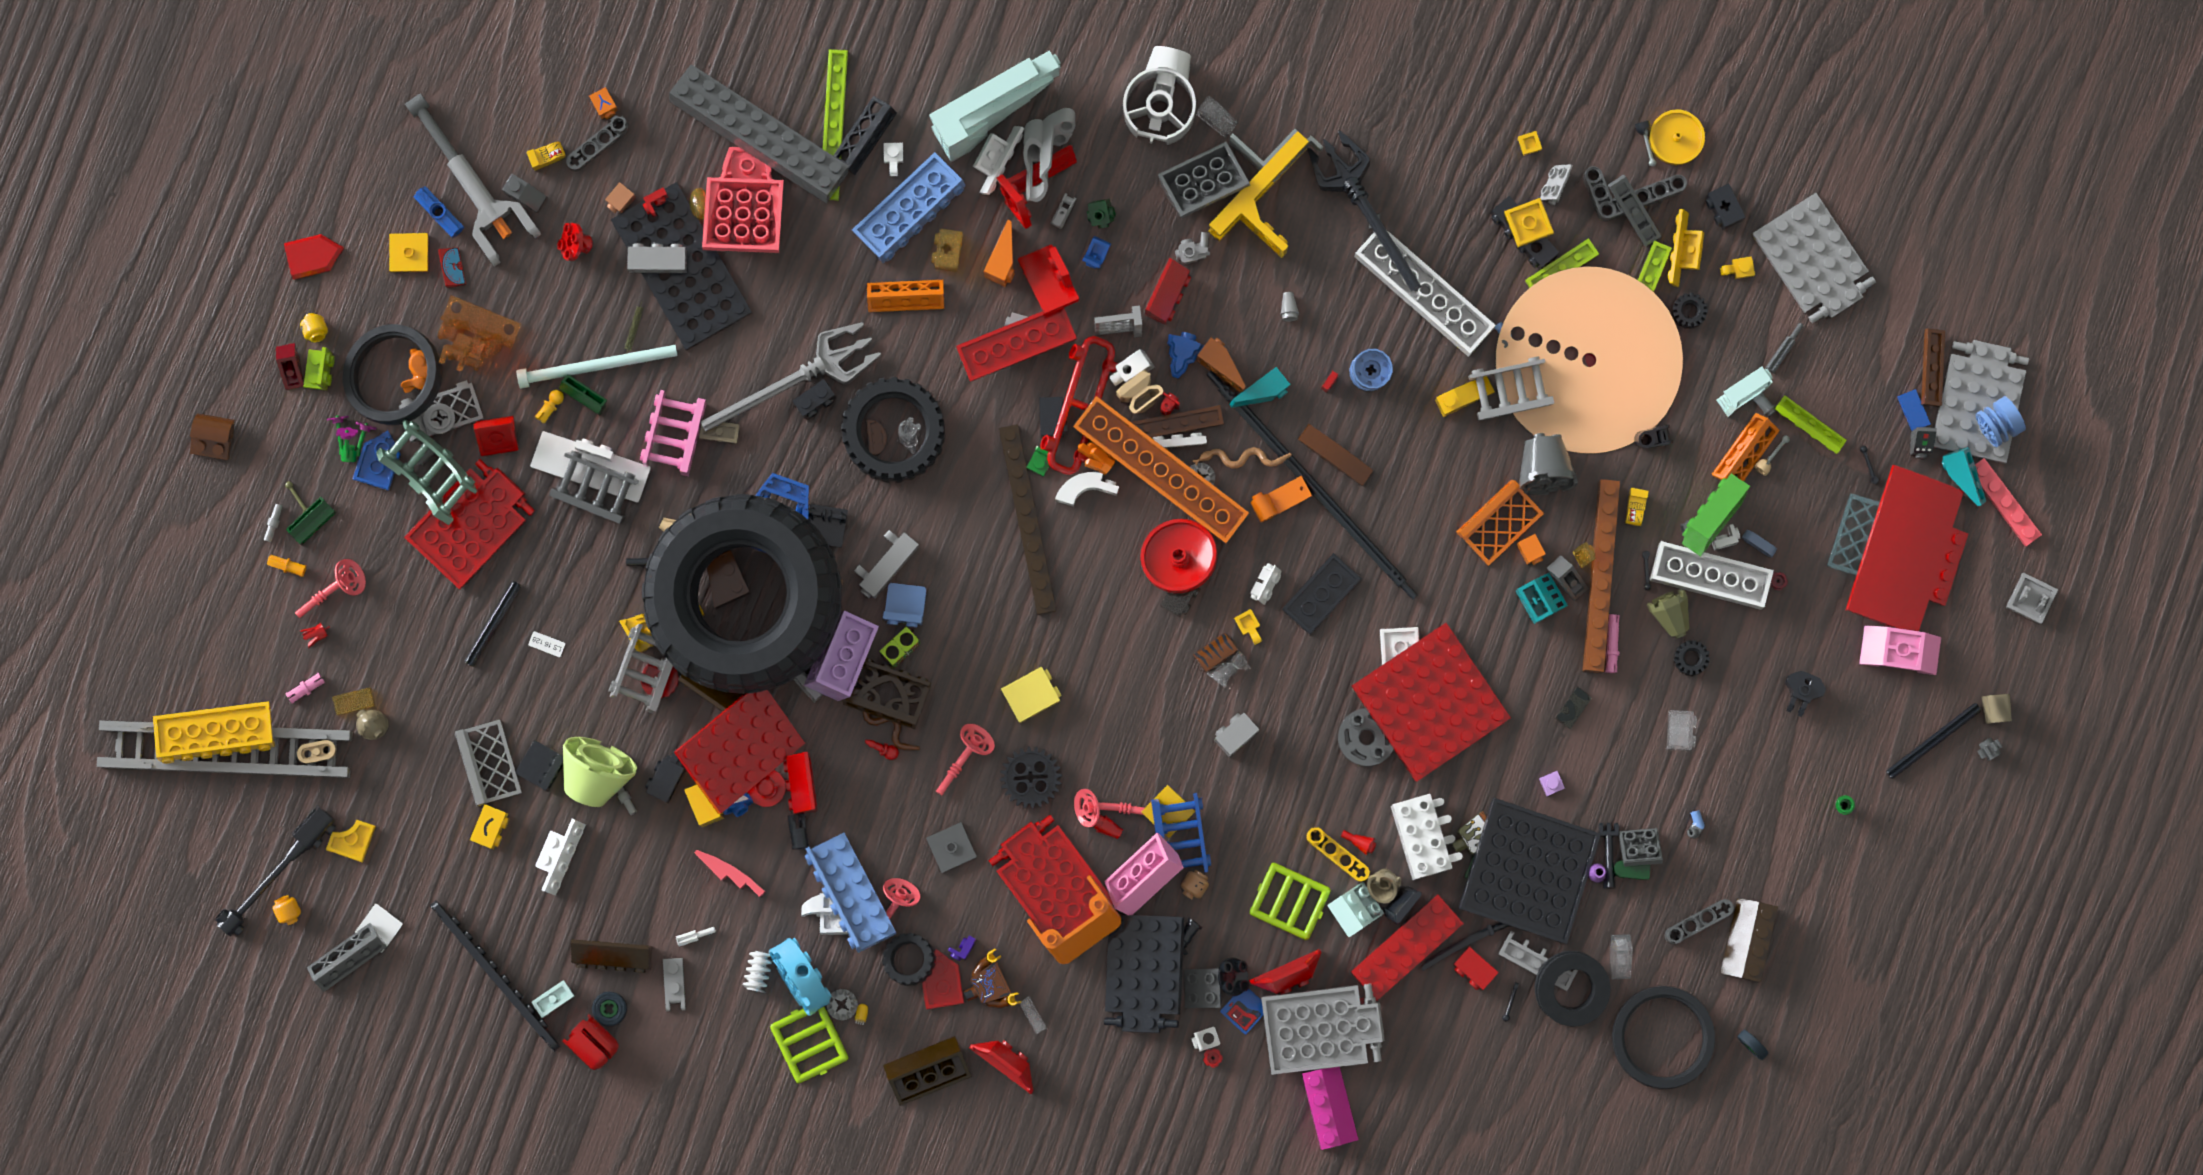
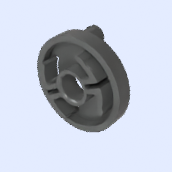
M1366 708L1352 712L1343 720L1338 732V744L1341 752L1349 761L1359 766L1368 767L1380 764L1390 756L1393 747ZM1368 730L1373 733L1374 741L1372 744L1364 745L1361 743L1359 736L1362 731Z

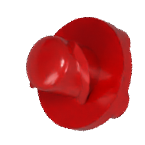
M566 223L563 228L562 237L557 243V249L561 251L565 260L574 261L580 253L587 254L590 252L593 241L589 235L583 234L579 224Z
M773 770L752 787L748 794L753 802L759 806H774L785 795V780L780 773Z

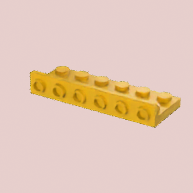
M269 701L153 716L156 758L164 764L173 763L174 760L178 759L191 761L193 757L207 759L212 758L216 754L229 756L232 755V752L245 754L255 749L268 751L271 749L270 747H275Z

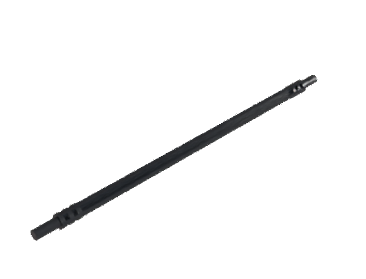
M1212 370L1207 373V377L1218 387V391L1229 403L1238 396ZM1247 405L1233 407L1279 458L1290 453ZM1292 455L1285 460L1284 463L1297 477H1303L1310 492L1387 576L1414 600L1418 594L1406 582L1407 579Z

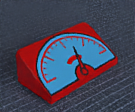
M459 248L439 249L445 286L452 288L466 285Z

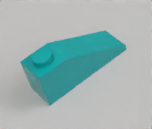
M1275 367L1236 396L1229 405L1232 408L1268 402L1276 397L1281 399L1288 393L1287 389L1291 384Z
M1967 447L1945 454L1942 465L1947 470L1948 475L1977 506L1984 504L1986 498L1970 448Z

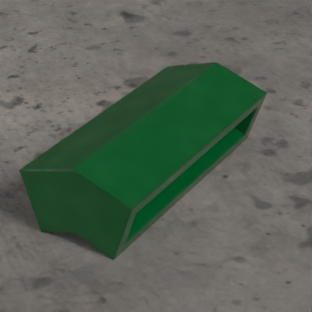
M567 375L561 381L560 391L600 416L606 408L607 399L570 375Z
M320 497L286 530L300 545H303L337 512Z

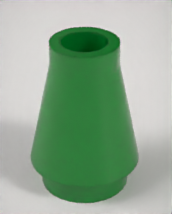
M1844 795L1837 799L1836 809L1839 813L1847 815L1853 812L1855 802L1850 796ZM1841 803L1846 805L1845 809H1842Z

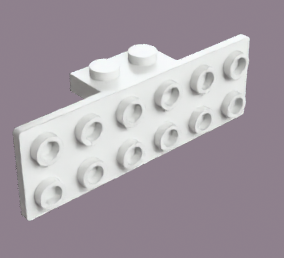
M545 431L542 432L530 465L532 468L563 478L570 461L569 458L564 457V454L567 452L571 453L573 450L581 453L582 458L622 474L629 472L636 475L635 479L639 480V482L635 485L630 484L625 499L639 503L651 470L650 466L645 467L641 463L617 456L611 451L610 447L600 445V447L594 446L593 442L587 439H582V441L576 440L575 442ZM577 462L570 481L581 484L588 466ZM595 469L589 487L600 490L606 473ZM613 476L607 493L618 496L623 480Z

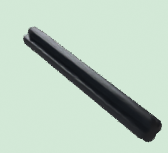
M515 581L510 583L467 655L465 663L474 666L520 590L521 585Z

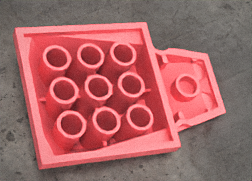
M729 147L723 163L721 177H707L702 249L711 251L779 253L784 181L772 179L771 167L740 147Z

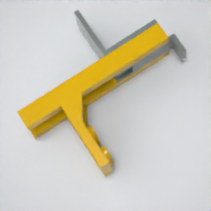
M1294 129L1263 161L1238 137L1232 134L1229 144L1259 172L1249 182L1250 186L1242 189L1209 224L1210 229L1208 232L1220 242L1241 220L1275 253L1283 258L1288 250V242L1283 236H1277L1270 224L1267 222L1263 223L1260 220L1256 203L1307 150L1309 145H1312L1319 153L1323 150V146L1311 135L1306 139Z

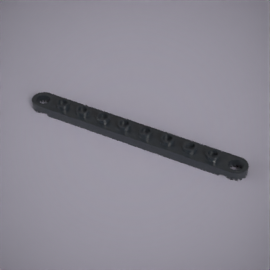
M435 900L430 907L437 913L449 930L539 1036L548 1043L547 1045L554 1052L560 1048L559 1043L546 1029L548 1027L546 1022L542 1018L538 1020L534 1015L535 1009L529 1003L526 1005L521 1000L523 995L517 989L513 990L510 987L511 981L505 974L500 975L498 973V966L492 959L487 960L484 956L486 954L484 949L479 944L476 946L471 941L474 939L467 930L463 931L459 927L460 921L454 915L451 917L441 904Z

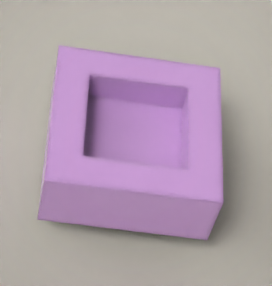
M1558 771L1539 778L1546 796L1565 789Z

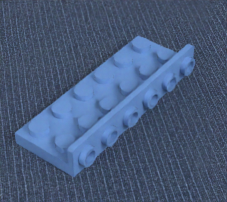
M934 152L857 224L852 231L882 263L889 261L894 257L895 252L899 248L906 246L913 235H917L927 222H931L941 209H945L955 196L960 195L966 185Z
M845 833L812 849L806 848L807 854L804 857L809 866L813 865L815 869L813 874L817 882H822L824 886L822 892L825 898H830L833 903L830 907L835 916L839 915L841 919L839 925L842 931H847L850 936L847 940L852 949L856 948L859 953L896 934Z

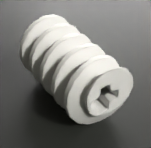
M751 952L749 955L754 959L748 960V963L752 967L746 968V971L751 974L744 976L749 982L743 983V986L750 990L766 993L761 988L768 985L763 980L769 979V976L764 973L771 971L766 966L773 963L768 959L771 956L768 953Z

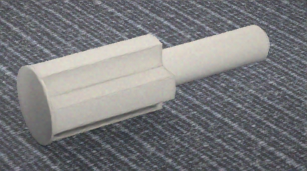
M715 927L699 932L694 930L676 936V940L680 947L698 941L699 937L715 933L716 930Z

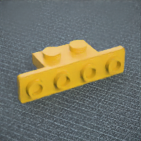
M1679 209V214L1676 216L1677 230L1673 236L1674 251H1672L1670 256L1672 266L1668 272V281L1674 287H1679L1681 269H1700L1704 232L1687 230L1689 213L1684 209Z

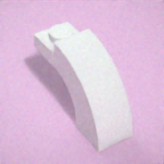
M1082 473L1065 482L1058 491L1055 501L1074 507L1076 499L1085 491L1098 490L1117 496L1119 486H1116V482L1111 480L1102 482V473Z

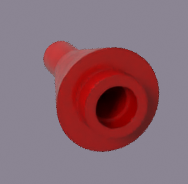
M1345 830L1341 834L1342 838L1351 841L1366 856L1368 853H1373L1377 844L1374 842L1375 838L1354 835Z

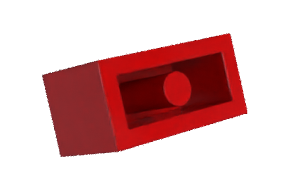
M1470 947L1453 964L1456 967L1454 971L1462 978L1464 975L1469 978V984L1476 990L1479 988L1484 990L1499 973Z

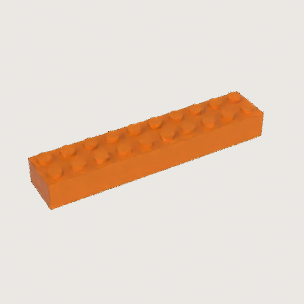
M1097 396L1073 426L1224 543L1228 542L1249 514L1239 504Z

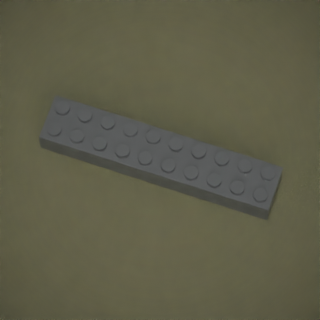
M692 64L669 92V102L826 204L848 175V165Z

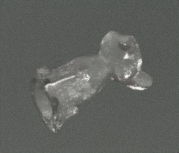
M910 417L908 420L900 423L898 428L899 437L896 440L908 448L914 455L917 452L915 446L918 443L917 438L919 437L917 431L921 429V425L919 423L915 425L913 423L914 419Z
M1238 650L1231 662L1218 664L1207 674L1226 688L1227 680L1235 675L1238 669L1247 670L1250 666L1247 664L1246 657Z

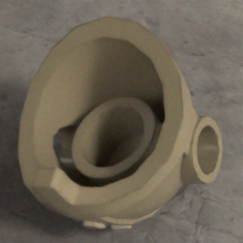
M363 708L357 713V731L363 738L375 740L387 732L389 723L386 715L377 710L366 711Z
M1381 869L1375 874L1369 875L1367 888L1374 900L1384 904L1391 902L1395 898L1398 887L1401 886L1400 877H1396L1389 869Z

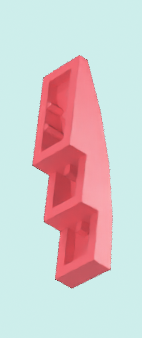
M699 850L694 852L720 880L723 881L728 876L740 889L747 884L759 897L766 893L755 881L734 866Z

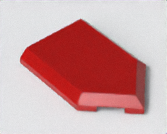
M322 234L284 243L293 280L331 271L338 256L344 250V247Z
M936 949L934 951L936 959H934L935 967L931 971L932 974L922 982L926 1010L964 1004L958 964Z

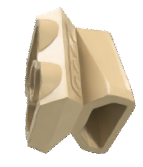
M1146 369L1139 372L1116 391L1120 402H1131L1129 409L1133 414L1146 412L1163 394V389L1160 385L1150 386L1151 373H1148Z

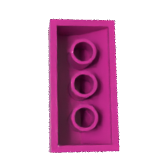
M1340 1067L1323 1068L1303 1073L1302 1078L1320 1149L1323 1150L1357 1141L1358 1136Z

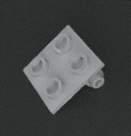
M1555 165L1548 174L1549 179L1541 190V201L1549 200L1548 203L1551 205L1559 202L1573 165Z

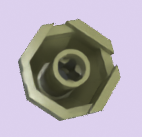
M1682 589L1677 590L1678 594L1674 595L1673 591L1654 598L1652 603L1646 604L1649 612L1671 637L1675 636V638L1685 636L1686 631L1689 630L1688 597L1685 590Z

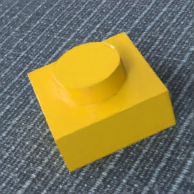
M1537 131L1518 136L1523 156L1542 150Z

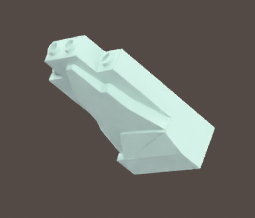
M1049 50L1032 61L1028 58L929 114L933 123L932 131L951 162L969 153L988 136L989 130L1031 101L1030 99L1054 81L1053 78L1060 75L1059 69L1061 67L1059 64L1061 63L1056 54L1052 55Z

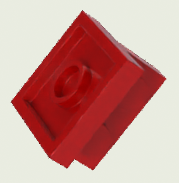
M514 416L477 421L476 424H473L481 456L519 450Z

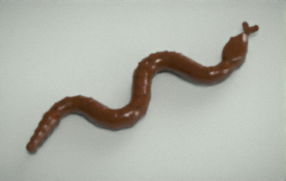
M854 688L851 695L856 696L861 689ZM869 696L868 700L871 702L873 701L872 696ZM863 712L864 720L869 725L878 726L891 722L880 717L872 718L870 714ZM892 722L894 724L892 732V742L894 745L903 750H920L919 746L902 744L899 741L901 725Z

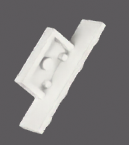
M1014 126L1007 141L990 133L973 165L974 168L988 176L979 193L990 195L997 186L996 177L1004 173L1005 164L1013 156L1015 145L1023 137V127Z
M572 819L565 836L550 831L536 863V867L549 872L542 891L556 896L586 824Z

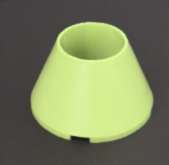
M571 737L566 739L563 745L564 791L570 798L581 804L601 807L635 776L637 766L628 755L613 746L609 749L600 745L601 741L595 739Z

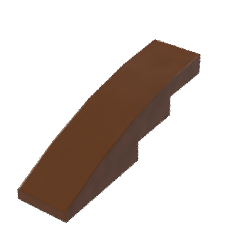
M1310 424L1307 425L1298 438L1301 443L1319 457L1329 462L1361 486L1364 485L1373 472L1365 463Z

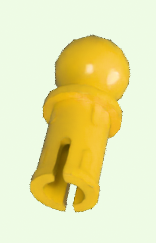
M553 390L549 395V402L544 401L545 404L535 415V418L545 424L552 412L557 410L555 405L563 402V393L559 390Z

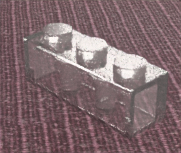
M1030 997L1022 1000L1020 1006L1035 1033L1038 1034L1047 1029Z

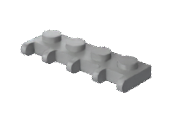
M1510 931L1498 955L1537 975L1542 965L1548 960L1544 957L1547 950L1543 948L1540 954L1527 948L1530 940L1526 939L1523 945L1511 939L1514 932ZM1578 970L1564 972L1558 977L1555 986L1567 991Z

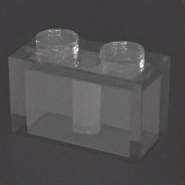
M1668 711L1666 750L1691 751L1692 747H1695L1696 736L1693 735V728H1696L1697 716H1694L1693 711Z

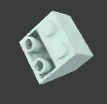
M1361 882L1327 905L1348 937L1384 914L1379 904L1369 894L1364 882Z

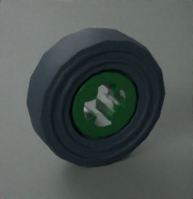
M611 991L603 992L593 1001L592 1013L596 1021L601 1025L615 1026L622 1022L626 1016V1002L618 993ZM606 1004L614 1005V1012L612 1014L610 1012L608 1014L605 1013Z
M1743 1030L1737 1036L1739 1041L1758 1059L1763 1060L1769 1054L1767 1049L1748 1031Z

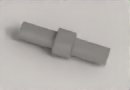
M275 504L272 516L268 519V528L264 540L267 542L272 541L275 528H278L280 522L278 519L283 507L282 505Z
M622 787L617 792L618 799L621 804L624 803L630 815H634L637 813V810L630 800V794Z

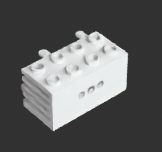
M1431 794L1399 802L1391 806L1412 880L1452 869L1451 862L1461 860L1463 857L1460 852L1448 855L1446 844L1453 843L1455 837L1453 835L1443 837L1440 825L1449 823L1451 816L1446 815L1437 818L1435 807L1443 805L1444 800L1442 798L1432 800Z

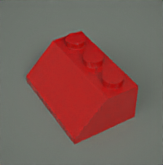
M1169 258L1145 309V316L1165 325L1167 321H1172L1176 312L1173 310L1175 304H1180L1184 295L1181 291L1184 286L1188 287L1192 278L1189 276L1190 270Z
M802 752L786 756V761L783 762L784 772H788L789 780H786L787 792L791 791L792 798L788 799L789 810H793L794 814L817 812L810 754Z

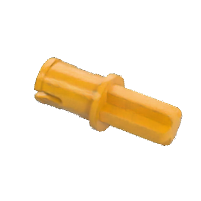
M270 555L267 561L268 566L284 570V573L290 572L301 577L304 576L307 567L306 565L291 561L290 558L284 559L274 555Z

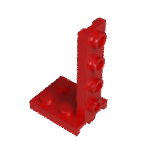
M1071 145L1052 154L1048 178L1077 163ZM1040 162L1033 165L1032 187L1043 181L1040 178ZM1027 169L1009 179H1006L1003 174L996 177L1001 185V193L1005 196L1006 201L1004 202L1025 229L1032 226L1030 221L1032 215L1025 206L1027 201L1024 195L1021 194L1026 191Z

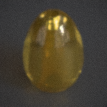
M701 188L694 189L690 197V209L697 219H704L706 191Z

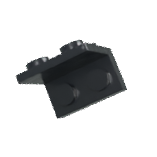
M534 740L515 773L549 792L564 766L563 756Z

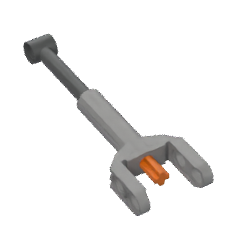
M421 93L405 103L413 117L418 116L449 160L447 166L477 207L478 215L472 236L494 267L501 263L499 255L482 231L484 229L488 230L494 225L503 239L508 238L512 231L503 218L511 214L510 211H514L523 226L534 238L541 235V232L520 203L493 199L464 155H458L427 110L430 106Z

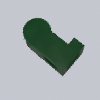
M1622 860L1614 864V874L1619 878L1649 880L1650 865L1624 867Z

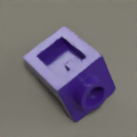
M968 936V938L964 937L959 946L961 948L960 952L949 947L948 951L952 952L950 956L958 961H961L962 958L966 960L976 939Z

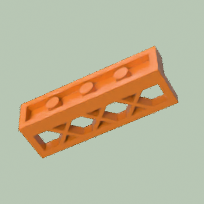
M943 280L867 283L868 312L944 309ZM939 287V289L937 290H931L929 288ZM874 289L881 290L880 292H871ZM892 289H900L899 291H892Z
M1755 413L1712 475L1716 479L1722 480L1723 478L1727 479L1732 473L1733 475L1737 474V477L1744 481L1780 430L1768 418ZM1770 427L1772 431L1765 437V431ZM1759 443V449L1757 452H1754L1755 445ZM1748 458V464L1746 467H1743V462Z

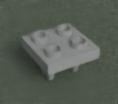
M2022 573L2006 608L2038 624H2042L2058 589Z

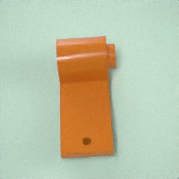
M1300 476L1268 494L1263 495L1260 492L1254 495L1250 503L1262 523L1312 497V494L1303 477Z

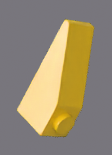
M1483 377L1487 396L1495 393L1488 377ZM1476 380L1436 397L1435 402L1443 417L1480 400Z

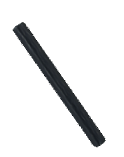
M1974 703L1890 767L1886 771L1887 775L1893 779L1980 713L1981 708L1979 705Z

